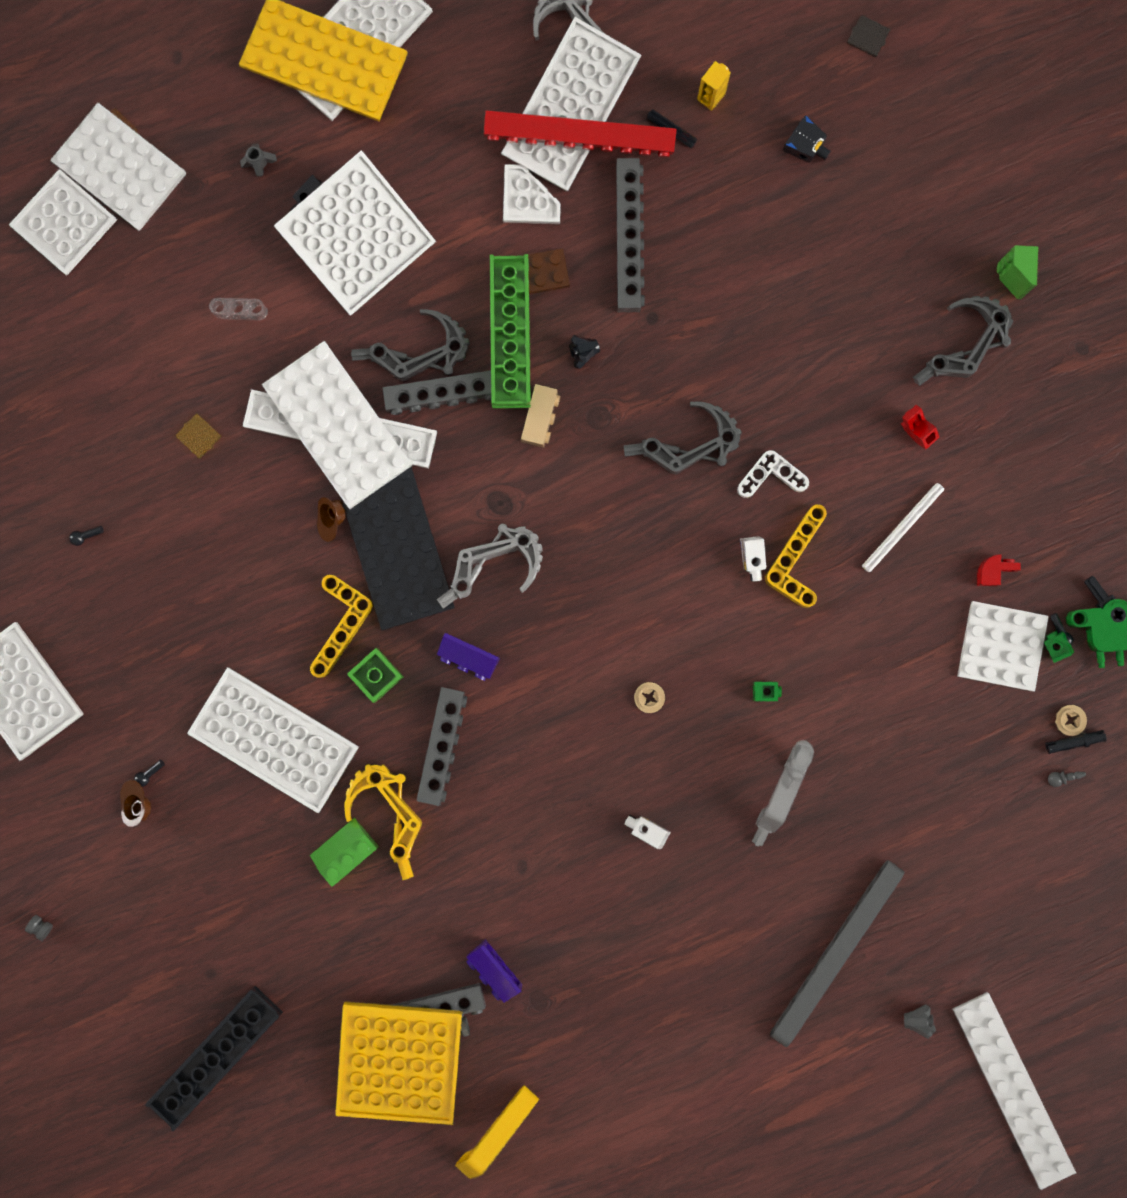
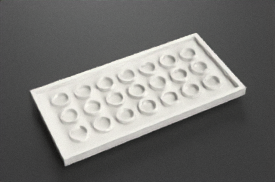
M339 0L323 18L400 48L432 13V8L423 0ZM297 90L331 121L344 109Z
M574 17L523 114L606 122L636 67L641 54ZM518 140V143L507 142L501 153L502 155L567 192L590 151L582 149V146H575V148L570 149L564 148L562 144L549 147L541 142H537V145L525 144L526 141Z
M325 341L262 384L349 509L412 466Z
M228 667L187 733L317 813H320L359 748L358 745Z

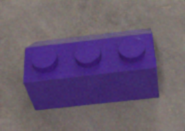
M447 633L444 634L437 655L441 656L440 661L449 665L452 661L458 664V669L466 673L468 670L475 672V677L484 681L486 678L491 679L500 659Z
M486 939L467 955L468 965L473 970L477 969L481 974L479 978L485 985H490L493 989L491 992L498 1001L501 999L504 1003L521 992L523 984Z

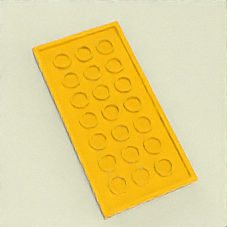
M266 0L239 62V66L379 122L408 53L407 50L285 2Z

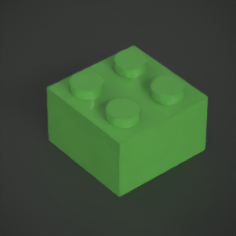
M375 648L347 673L373 703H376L404 677L378 648Z

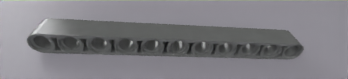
M889 860L882 865L771 1030L770 1037L786 1048L791 1044L905 873L904 870Z

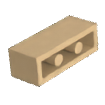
M535 384L531 408L528 410L521 442L543 448L545 443H549L551 432H548L549 425L554 424L556 415L553 414L554 406L558 407L560 401L557 389Z

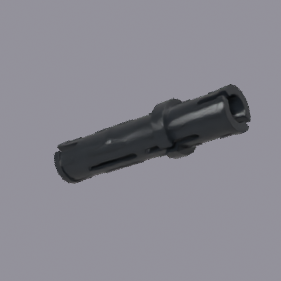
M1102 729L1091 733L1082 732L1078 736L1046 742V750H1049L1047 753L1051 754L1083 746L1086 748L1090 747L1089 745L1106 742L1105 731Z

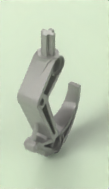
M539 0L534 12L535 17L533 18L535 41L539 40L538 30L542 20L550 13L566 10L572 20L574 17H577L603 33L589 17V6L593 0ZM585 5V11L580 6Z
M500 524L498 526L499 533L492 543L461 550L458 555L453 583L450 586L451 589L437 599L438 603L444 609L457 598L462 599L469 596L472 584L481 572V566L486 560L516 550L522 553L529 564L527 580L519 588L521 593H523L535 580L536 574L541 567L540 563L543 556L540 553L543 550L542 545L537 543L538 535L533 534V532L525 527L510 529L507 528V525ZM501 535H505L508 538L506 540L498 541ZM522 538H526L529 541L527 545L523 546L518 542ZM460 584L467 585L465 591H458L457 587Z
M805 740L798 741L793 747L769 804L759 814L756 822L758 830L752 840L758 847L759 845L763 846L769 833H775L784 823L803 777L812 761L814 750L812 745Z

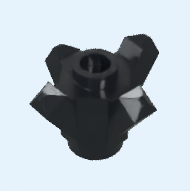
M577 335L572 336V342L569 344L572 358L575 359L573 362L574 367L581 369L591 357L600 352V347L596 339H586Z

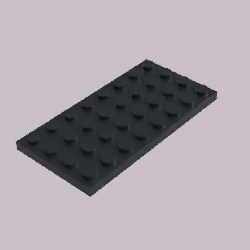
M412 466L351 509L347 507L342 499L381 631L455 608L452 602L443 609L437 601L439 597L449 591V586Z

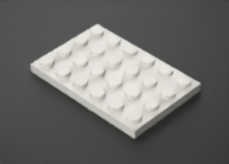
M99 103L96 104L51 159L52 163L138 231L142 229L187 174L181 167Z
M14 622L0 633V734L19 761H21L83 716L84 713L20 625Z

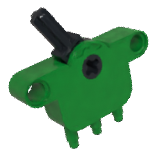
M1090 576L1084 583L1099 602L1095 605L1097 608L1071 611L1066 616V623L1071 628L1086 627L1087 643L1089 648L1096 652L1099 668L1105 667L1104 652L1112 651L1116 653L1118 666H1124L1123 650H1127V601L1116 599L1113 594L1107 595L1096 578ZM1114 612H1117L1116 619L1113 618ZM1075 614L1080 616L1079 624L1074 622Z

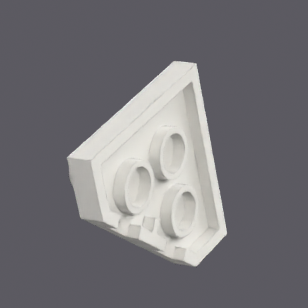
M505 165L503 222L560 224V202L547 191L543 184L526 167L522 165Z

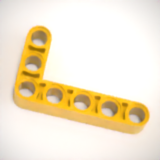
M814 505L807 511L765 576V581L770 587L803 608L813 606L816 603L817 596L812 590L788 574L827 515L826 509L822 505ZM814 509L820 511V519L813 517L812 511ZM803 525L810 527L811 532L809 535H805L802 532ZM792 541H797L800 544L799 551L792 549ZM782 557L789 559L790 564L788 567H784L781 564L780 560ZM771 573L779 575L777 583L770 580ZM788 583L795 586L794 593L787 592L786 586ZM804 594L811 596L810 604L803 602L802 597Z
M334 575L325 576L322 580V587L350 608L311 664V674L319 678H324L330 673L373 608V603L368 597ZM330 579H335L336 586L333 589L327 587V582ZM350 589L352 596L350 599L345 600L343 592ZM362 600H366L368 603V607L365 610L359 609V602ZM351 616L357 618L355 626L348 624V619ZM340 632L346 633V640L344 642H339L337 639ZM329 648H334L336 651L333 658L327 657L326 652ZM318 664H323L325 667L322 674L316 672Z
M525 1085L522 1086L475 1148L465 1152L455 1166L469 1179L480 1176L533 1109L539 1098Z

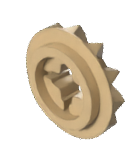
M644 683L635 692V704L645 713L657 712L665 702L664 691L656 683ZM654 690L653 698L657 703L650 701L644 705L646 697L642 693L650 694Z
M1067 705L1062 707L1056 714L1055 723L1058 730L1064 735L1075 736L1085 729L1087 717L1080 707ZM1067 715L1069 717L1077 716L1073 720L1074 726L1072 724H1066V722L1068 721Z

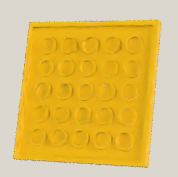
M344 1002L336 1116L453 1125L462 1011Z

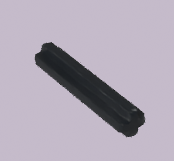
M651 109L648 113V120L659 127L676 128V139L690 148L695 145L697 139L654 109Z

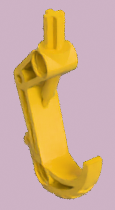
M367 764L363 772L357 771L355 774L356 778L354 780L351 779L349 783L350 788H347L345 800L347 822L352 820L351 806L356 796L365 789L377 787L397 813L390 855L394 863H398L402 879H409L414 877L408 858L411 857L410 852L422 826V821L402 799V783L406 781V776L404 774L394 775L390 773V770L384 764L382 766ZM374 772L379 773L381 776L379 783H375L371 779ZM390 783H399L398 794L389 785ZM400 819L403 821V823H404V825H405L404 828H403V830H402V824L400 823ZM397 846L404 848V856L396 855L395 848Z

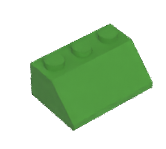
M1015 245L997 264L999 280L1017 299H1022L1037 285L1038 247Z
M353 818L310 856L320 874L333 887L378 849L379 846L356 818Z

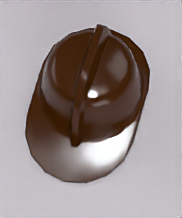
M322 497L318 502L317 529L324 541L331 542L336 537L337 526L345 520V510L342 500H329L326 497Z
M136 780L126 781L121 788L120 794L121 815L124 824L134 827L141 821H146L151 812V803L144 796L140 783Z

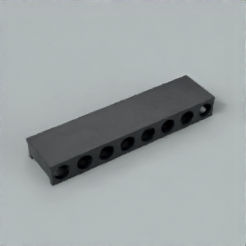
M255 985L145 1105L150 1107L174 1131L279 1018L283 1011Z

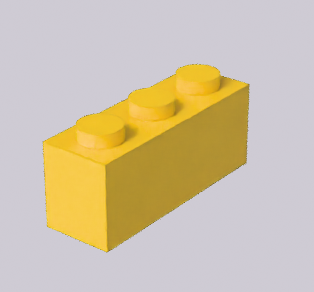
M715 61L701 79L697 100L711 111L726 93L731 73L726 65Z

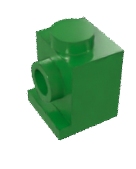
M1054 631L1046 635L1047 639L1044 641V644L1054 663L1074 653L1064 631L1060 633ZM1058 643L1060 645V649H1055L1054 644Z
M753 682V701H778V698H781L782 689L781 686H778V682ZM765 688L770 690V694L767 696L763 693Z

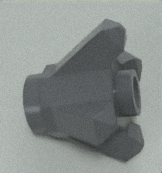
M259 143L252 144L247 149L245 156L240 162L241 168L251 166L255 169L257 176H263V169L266 164L274 163L277 159L276 154L264 152L260 149Z
M925 1004L914 1011L904 1013L905 1029L913 1030L927 1039L936 1032L933 1015H930L931 1008Z

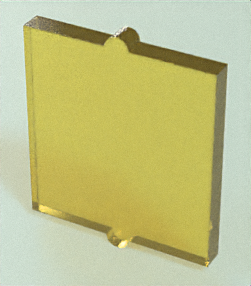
M198 414L188 423H184V427L175 435L199 459L209 449H212V446L221 437Z

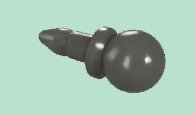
M1064 771L1061 773L1052 772L1048 776V783L1053 787H1059L1062 784L1066 785L1067 780L1080 779L1086 776V772L1076 771L1075 773L1067 774Z

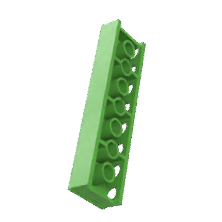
M524 254V256L490 255L492 408H531L528 254Z

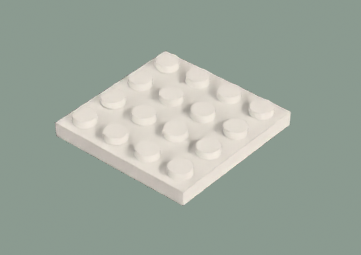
M59 169L14 218L9 226L65 275H68L117 219Z
M971 601L957 677L1035 691L1048 616Z

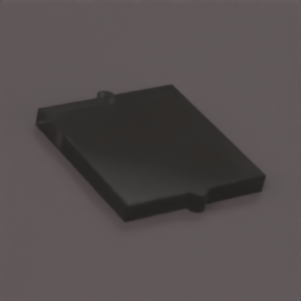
M861 15L856 26L852 28L853 32L847 43L877 57L881 47L886 44L885 40L891 29Z

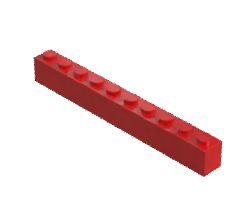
M485 111L484 137H488L487 140L489 141L507 139L506 142L518 143V140L526 141L525 144L537 145V142H541L549 147L562 144L564 148L570 149L575 148V146H582L584 150L601 148V151L613 152V149H616L624 154H631L632 151H637L639 155L644 156L658 153L659 157H669V155H673L675 150L676 128Z

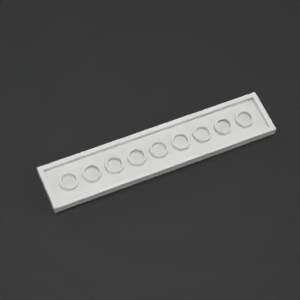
M251 389L243 427L300 440L269 394ZM379 418L410 463L414 466L429 469L437 431Z
M986 992L953 1008V1012L1038 1187L1042 1190L1075 1174L1076 1171L989 993Z

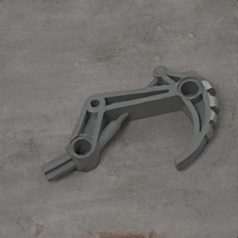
M980 296L964 298L948 306V311L957 307L975 309L983 316L988 326L972 350L934 356L926 363V367L913 377L914 382L921 386L932 376L968 378L974 374L987 349L997 346L1006 348L1011 344V338L1008 337V329L1011 327L1013 319H1011L1009 307L1007 305L1001 306L999 305V300L995 298L989 300L987 296L982 298ZM994 315L999 316L1002 322H996ZM996 335L999 342L991 344L994 336ZM934 361H939L942 364V369L936 368Z
M420 309L421 315L433 317L443 325L446 331V345L412 358L408 357L405 353L388 349L382 343H375L370 345V348L352 349L351 356L352 361L371 359V362L380 365L400 381H406L430 367L442 370L445 375L450 376L453 374L454 365L466 358L470 341L464 337L466 335L464 328L459 327V323L456 320H452V317L438 311ZM454 343L460 345L457 351H452L450 347ZM378 349L384 350V354L381 357L375 356V352ZM446 359V365L444 367L436 365L437 363Z
M695 401L689 403L690 407L701 408L714 418L718 429L717 438L691 451L680 450V447L661 443L656 438H648L647 440H642V443L623 445L625 457L643 454L644 457L653 460L672 474L680 473L701 459L717 462L718 466L723 467L727 463V454L739 447L738 443L742 432L741 429L736 428L737 421L735 418L729 417V412L723 411L721 407L710 403ZM730 434L732 441L725 442L722 435ZM653 443L656 445L657 450L650 452L646 446ZM717 449L719 450L718 459L707 456Z

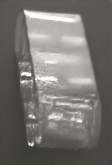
M214 298L209 304L210 311L219 319L262 320L268 313L266 306L259 299ZM224 305L221 312H216L217 306ZM238 305H242L241 312L235 313V308ZM256 306L262 307L259 313H253Z

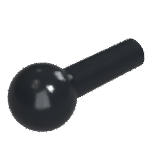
M98 526L85 532L73 531L69 536V541L74 546H80L84 543L85 539L104 533L103 527Z
M1051 614L1050 618L1057 632L1064 631L1068 642L1072 645L1074 642L1073 636L1065 631L1058 614Z
M161 759L158 760L145 772L136 773L134 780L140 783L141 787L146 786L149 783V778L165 766V763Z

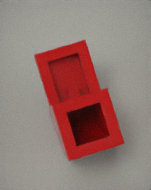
M918 405L908 410L902 417L904 422L901 425L906 433L925 450L940 438L937 428L925 419L923 411Z
M1001 554L985 559L977 571V586H1000L1001 571H1020L1021 563H1014V559H1003V562H1001Z

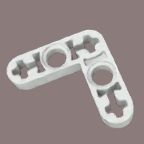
M769 450L762 455L741 481L737 491L743 498L751 497L770 473L774 474L796 492L805 491L809 486V480L783 457ZM772 455L774 456L773 461L775 463H769V465L766 467L767 469H769V471L767 472V470L763 466L759 465V463L761 462L762 465H764V463L767 461L766 456L770 457ZM783 466L790 469V475L787 477L780 474V468ZM756 469L762 470L764 474L760 480L753 477V471ZM794 472L797 474L794 478L804 480V487L800 486L798 488L796 486L797 482L794 479L791 482L788 481ZM749 477L754 483L749 489L751 493L746 492L744 494L742 492V485H748L750 480H747V478Z

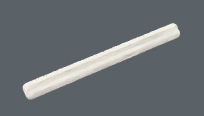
M936 483L865 561L862 565L864 570L871 572L944 491V488L939 483Z

